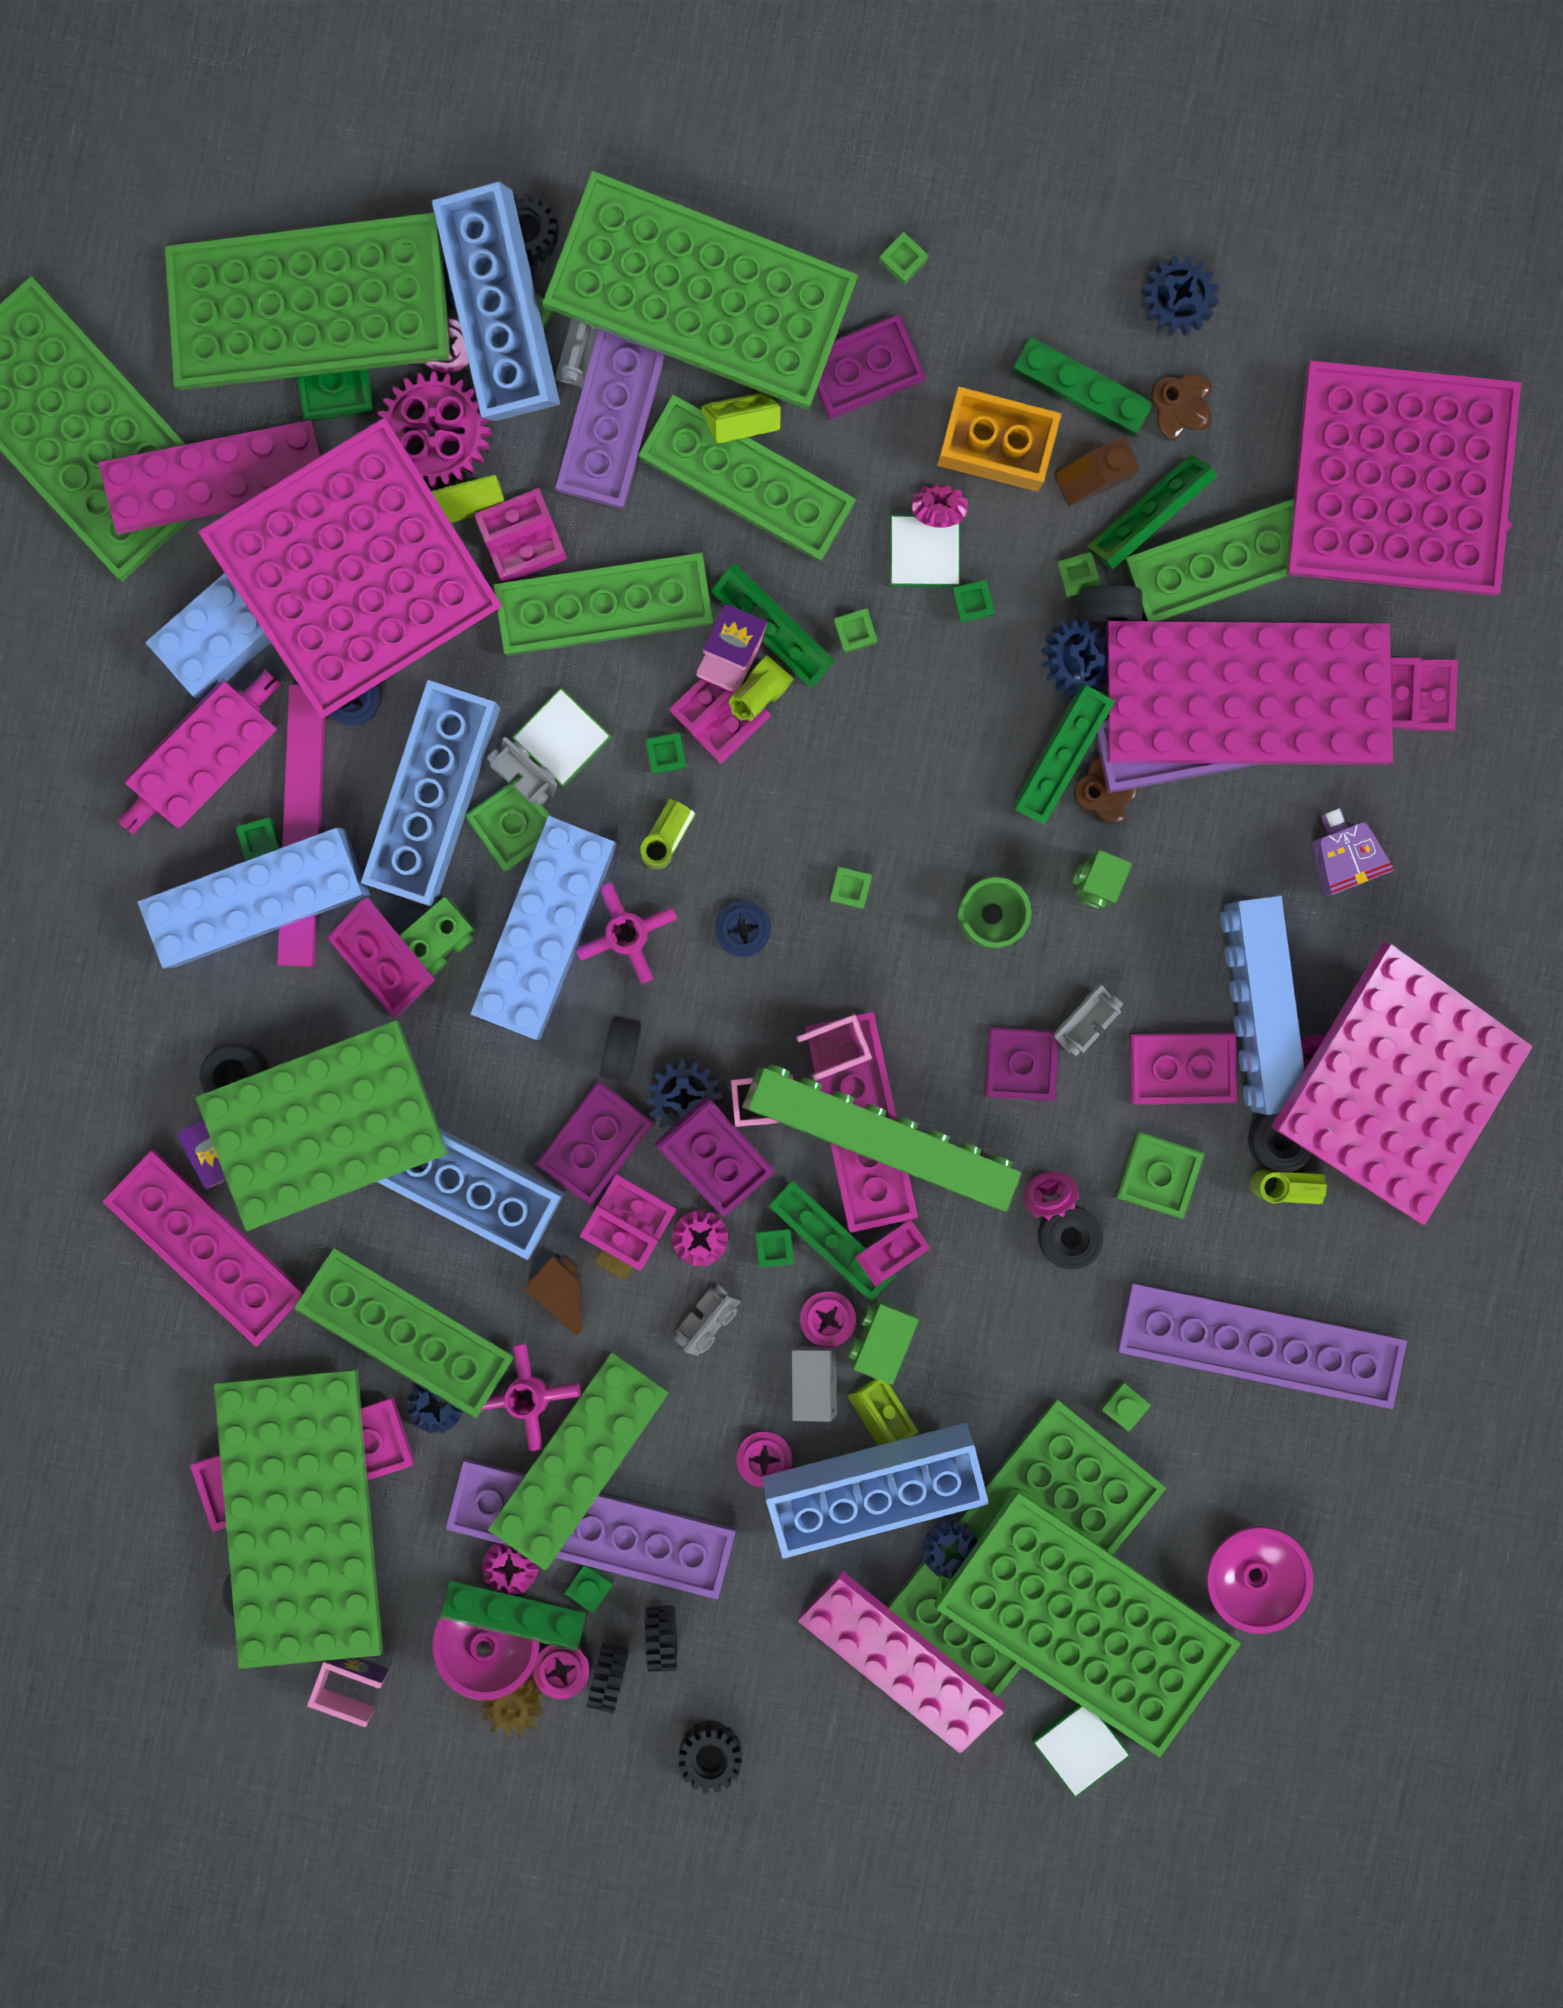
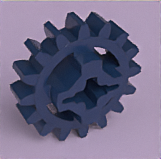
M1172 256L1169 266L1160 261L1156 267L1157 272L1150 271L1146 278L1149 283L1144 284L1141 293L1148 297L1143 299L1141 307L1151 309L1146 317L1147 321L1155 318L1159 321L1156 330H1161L1164 325L1168 326L1169 335L1173 336L1176 329L1181 328L1183 336H1187L1191 330V325L1195 330L1199 331L1204 325L1203 320L1209 321L1214 314L1211 308H1215L1219 302V299L1212 295L1217 292L1219 285L1209 283L1214 275L1213 271L1205 274L1201 271L1204 262L1200 261L1196 266H1192L1191 256H1187L1183 263H1179L1178 258ZM1197 285L1199 286L1202 295L1198 293ZM1184 287H1187L1184 293L1185 296L1181 300H1179L1176 303V305H1173V302L1176 299L1175 296L1179 292H1181ZM1158 297L1162 299L1164 309L1161 307ZM1183 314H1185L1186 316H1188V317H1176V316H1178V315H1183Z
M1076 620L1054 627V633L1045 637L1046 642L1050 646L1041 649V652L1048 656V660L1041 663L1042 667L1050 669V673L1046 677L1047 680L1055 679L1057 681L1055 690L1066 689L1065 693L1068 698L1075 696L1081 683L1097 691L1102 690L1101 684L1107 683V675L1105 674L1107 672V651L1103 647L1106 645V638L1099 640L1097 637L1099 628L1096 627L1089 630L1088 621L1077 623Z
M680 1060L679 1069H674L669 1063L666 1065L668 1074L663 1075L656 1072L655 1077L659 1081L658 1085L649 1084L648 1086L649 1090L655 1092V1096L646 1099V1103L655 1104L656 1109L650 1113V1116L656 1117L660 1115L662 1118L658 1125L660 1128L667 1124L673 1127L678 1122V1120L673 1119L666 1113L663 1106L674 1108L679 1113V1119L681 1120L707 1096L713 1102L723 1097V1093L714 1092L713 1089L719 1084V1080L709 1081L707 1078L711 1071L709 1068L701 1073L698 1071L699 1062L695 1061L691 1068H686L685 1061ZM690 1075L698 1078L707 1090L695 1088L690 1083ZM677 1076V1086L673 1091L662 1093L665 1084L671 1078ZM682 1088L687 1089V1093L690 1095L702 1097L690 1101L687 1108L682 1106V1102L668 1100V1098L680 1095Z

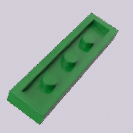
M1032 337L1029 338L1012 371L1133 437L1137 435L1153 405V402Z
M1190 454L1087 546L1089 552H1092L1095 559L1113 570L1217 477L1213 467Z
M733 564L726 570L711 590L724 604L767 621L762 641L811 689L819 683L836 661L736 564Z
M1081 683L1014 801L1012 807L1015 810L1045 825L1115 700Z
M793 1179L769 1204V1207L871 1302L895 1277L893 1274L875 1286L855 1258L867 1248Z
M449 1581L439 1618L576 1651L579 1648L586 1613Z

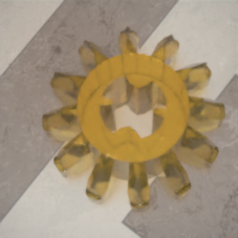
M532 1681L527 1682L524 1686L521 1685L518 1689L504 1697L482 1701V1706L488 1709L484 1712V1721L494 1720L491 1726L492 1732L498 1731L500 1727L504 1728L503 1735L506 1739L509 1738L512 1730H515L516 1734L521 1737L525 1733V1727L534 1729L537 1723L535 1717L541 1715L542 1707L537 1704L541 1700V1693H530L534 1685ZM509 1702L516 1703V1711L508 1709Z

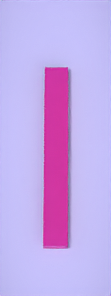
M289 685L282 848L321 834L326 717L321 719L299 685ZM317 915L279 928L277 965L315 967Z

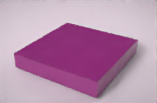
M988 1027L984 1097L1055 1101L1059 1042L1053 1036L1056 1031Z

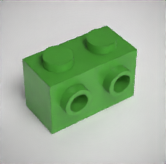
M1101 850L1089 854L1086 862L1082 865L1079 864L1075 870L1071 881L1072 884L1076 885L1073 894L1081 896L1080 903L1094 909L1116 904L1132 863Z
M444 897L405 930L400 937L433 976L448 963L444 958L453 950L460 953L474 941L471 935L477 929L450 898Z
M875 1297L873 1305H867L863 1312L861 1325L864 1327L860 1337H854L848 1350L847 1357L851 1358L849 1362L853 1370L893 1385L919 1322L916 1314Z

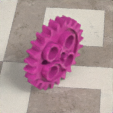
M432 372L430 381H425L422 374L418 373V384L415 385L405 378L406 390L402 392L400 389L393 387V392L397 398L395 400L384 398L383 401L389 408V411H378V416L380 419L386 418L407 454L408 448L413 442L420 441L424 443V449L418 455H408L423 480H428L433 490H436L438 480H442L445 486L449 487L451 485L450 478L454 476L460 483H463L462 472L464 470L472 475L475 474L474 468L471 465L473 461L484 463L479 450H490L489 444L482 440V438L492 436L490 428L483 426L491 420L482 418L478 401L473 402L477 396L476 391L472 388L464 393L466 385L462 379L453 386L450 374H447L443 381L440 382L436 372ZM421 406L425 408V413L421 418L413 420L408 417L409 412L414 407ZM451 407H457L461 410L460 415L455 420L449 421L443 418L446 410ZM433 425H438L440 430L435 432V437H430L428 432L433 430ZM412 428L414 431L404 433L403 429ZM461 429L465 430L464 434H456L455 432H451L459 431ZM450 442L460 444L456 454L452 456L443 454L446 444Z

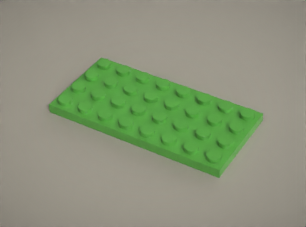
M592 170L545 295L543 307L809 410L856 284L858 274Z
M435 213L165 246L174 387L179 390L450 360L443 248Z
M30 276L0 304V451L107 568L123 582L190 520L117 534L98 462L186 445V443L41 285Z
M358 1369L215 1383V1403L239 1669L381 1655L383 1645Z
M1055 1398L984 1485L989 1504L964 1510L955 1522L967 1526L973 1532L978 1542L1016 1488L1114 1554L1167 1488L1070 1408ZM957 1540L951 1546H942L938 1543L945 1552V1561L951 1556L963 1558L956 1549ZM923 1561L886 1607L998 1697L1022 1666L936 1610L934 1603L951 1579L936 1576L926 1566L925 1561Z
M1016 1488L934 1603L936 1610L1158 1757H1161L1241 1644L1236 1637Z

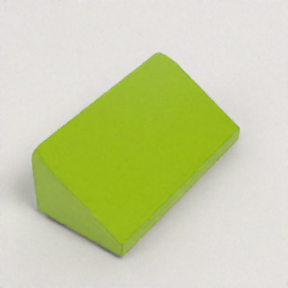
M763 392L701 406L705 420L717 443L777 431L781 427L780 405Z
M494 474L431 491L450 523L475 517V513L505 502L501 484Z
M874 1378L847 1395L878 1446L910 1438L919 1433L889 1383Z

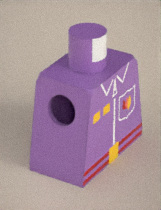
M1341 808L1321 815L1328 835L1312 841V850L1323 897L1336 894L1394 871L1391 862L1366 822L1348 827Z

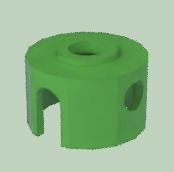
M992 877L981 880L966 890L959 902L957 918L961 931L969 941L979 947L996 949L1012 945L1024 935L1030 925L1032 909L1029 897L1021 886L1009 879ZM988 904H995L1001 909L1002 917L996 924H988L982 917V910Z

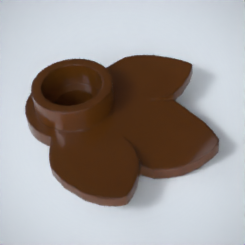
M1187 374L1180 379L1170 376L1164 377L1154 384L1151 392V401L1158 409V427L1167 438L1172 441L1177 440L1183 427L1192 430H1203L1210 427L1211 413L1207 403L1203 400L1213 389L1208 380L1197 374ZM1168 388L1173 392L1172 401L1166 395Z
M1098 757L1090 763L1087 776L1081 778L1076 783L1074 799L1081 808L1094 811L1101 821L1116 824L1126 820L1123 804L1135 798L1140 787L1108 793L1101 758ZM1089 787H1093L1095 789L1097 794L1096 798H1092L1089 795Z

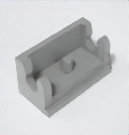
M800 1346V1349H793V1421L831 1422L837 1415L836 1346Z

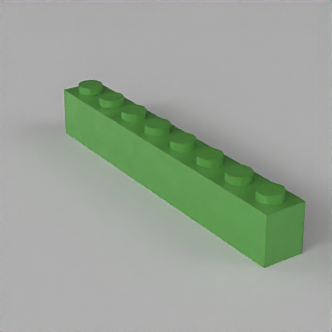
M770 1064L768 1069L757 1068L742 1108L991 1208L1007 1212L1022 1173L1011 1168L1012 1161L997 1155H993L991 1160L980 1156L982 1149L964 1142L961 1143L960 1147L948 1143L950 1136L930 1129L929 1134L916 1130L918 1123L899 1116L897 1122L885 1117L886 1110L867 1103L865 1109L853 1104L854 1097L836 1090L833 1096L820 1091L822 1084L804 1077H802L801 1082L788 1078L790 1071Z

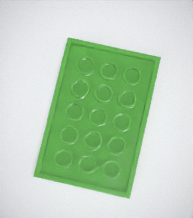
M393 1021L195 1097L245 1231L268 1224L449 1154L399 1021Z

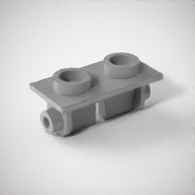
M571 319L555 381L583 388L598 328Z
M504 737L500 748L501 752L495 749L488 756L487 760L491 762L490 767L508 783L517 774L521 777L514 788L531 804L536 803L540 807L549 797L545 792L551 797L555 794L558 784L555 782L556 779L553 773L543 765L537 766L529 758L528 751L516 741L512 743Z
M1099 983L1086 996L1071 1016L1061 1024L1053 1036L1067 1052L1072 1053L1076 1057L1080 1052L1084 1054L1087 1048L1099 1036L1093 1027L1098 1024L1105 1030L1116 1016L1121 1013L1120 1008L1123 1006V1003L1114 995L1111 996Z
M719 1284L714 1289L710 1287L695 1306L704 1314L702 1319L691 1312L679 1328H677V1335L674 1340L684 1347L683 1351L696 1356L704 1353L715 1340L714 1335L722 1325H727L737 1313L735 1308L741 1301L727 1295L728 1291Z

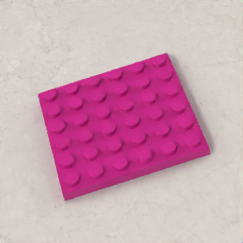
M1310 361L1306 368L1286 575L1487 596L1499 595L1501 593L1521 382Z
M385 417L198 532L321 719L502 607Z
M1382 942L1271 1128L1406 1216L1425 1226L1533 1046L1392 944Z

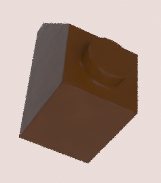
M1124 436L1089 452L1056 473L1055 478L1070 507L1132 479L1139 470V466Z
M555 1253L526 1285L524 1290L577 1336L584 1327L581 1275L577 1273L579 1267L568 1256L563 1254L560 1258Z

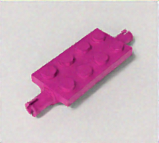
M266 669L245 691L240 690L238 692L222 679L124 779L125 784L137 793L138 799L121 817L117 818V821L125 829L128 828V832L135 835L136 831L154 813H160L177 829H180L277 730L260 712L262 710L260 705L282 684Z

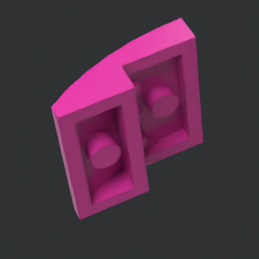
M539 488L474 514L502 583L514 581L567 559Z
M1391 658L1392 729L1455 732L1458 660Z
M701 678L669 711L722 764L771 715L764 708L751 722L738 719L732 713L731 706L728 703L734 692Z
M616 1173L580 1237L641 1271L677 1208Z

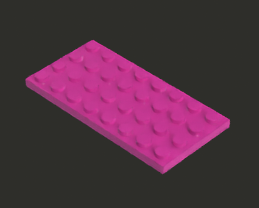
M1108 621L1106 625L1107 696L1115 700L1107 715L1108 763L1390 765L1393 762L1390 624Z

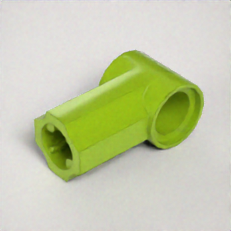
M767 655L754 668L747 681L731 696L728 703L731 706L732 713L740 720L751 722L770 701L775 702L786 691L794 678Z
M668 800L648 837L644 839L640 847L641 858L647 867L659 870L665 868L671 862L672 855L696 813L678 801ZM652 844L663 845L667 851L665 857L657 861L650 859L646 854L649 846Z
M1263 1168L1256 1171L1250 1180V1188L1253 1194L1262 1200L1274 1204L1281 1202L1323 1204V1200L1326 1197L1327 1184L1325 1174L1277 1172ZM1274 1177L1276 1188L1272 1193L1266 1194L1264 1189L1265 1183L1268 1179Z

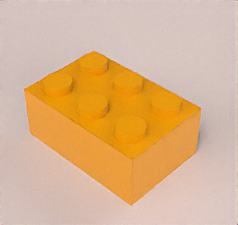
M958 386L937 466L1039 492L1045 480L1062 413Z

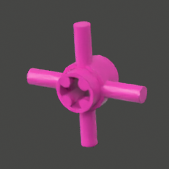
M613 883L600 887L599 889L612 919L606 927L605 936L576 948L580 960H585L612 948L620 954L629 955L641 985L654 980L641 949L647 942L649 931L678 919L673 907L641 919L635 914L624 911ZM626 923L628 927L635 928L637 933L634 936V941L627 943L625 940L619 941L617 935L622 931L620 926Z
M527 1343L513 1345L518 1378L510 1384L506 1393L491 1395L482 1410L506 1407L512 1416L524 1419L529 1451L540 1450L543 1448L538 1415L546 1409L549 1401L580 1397L579 1383L547 1387L543 1380L531 1375ZM529 1389L533 1393L532 1398L535 1405L530 1406V1401L526 1398L520 1400L519 1392L522 1393Z

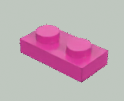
M909 1220L855 1258L873 1284L877 1286L929 1250L930 1246L914 1223Z

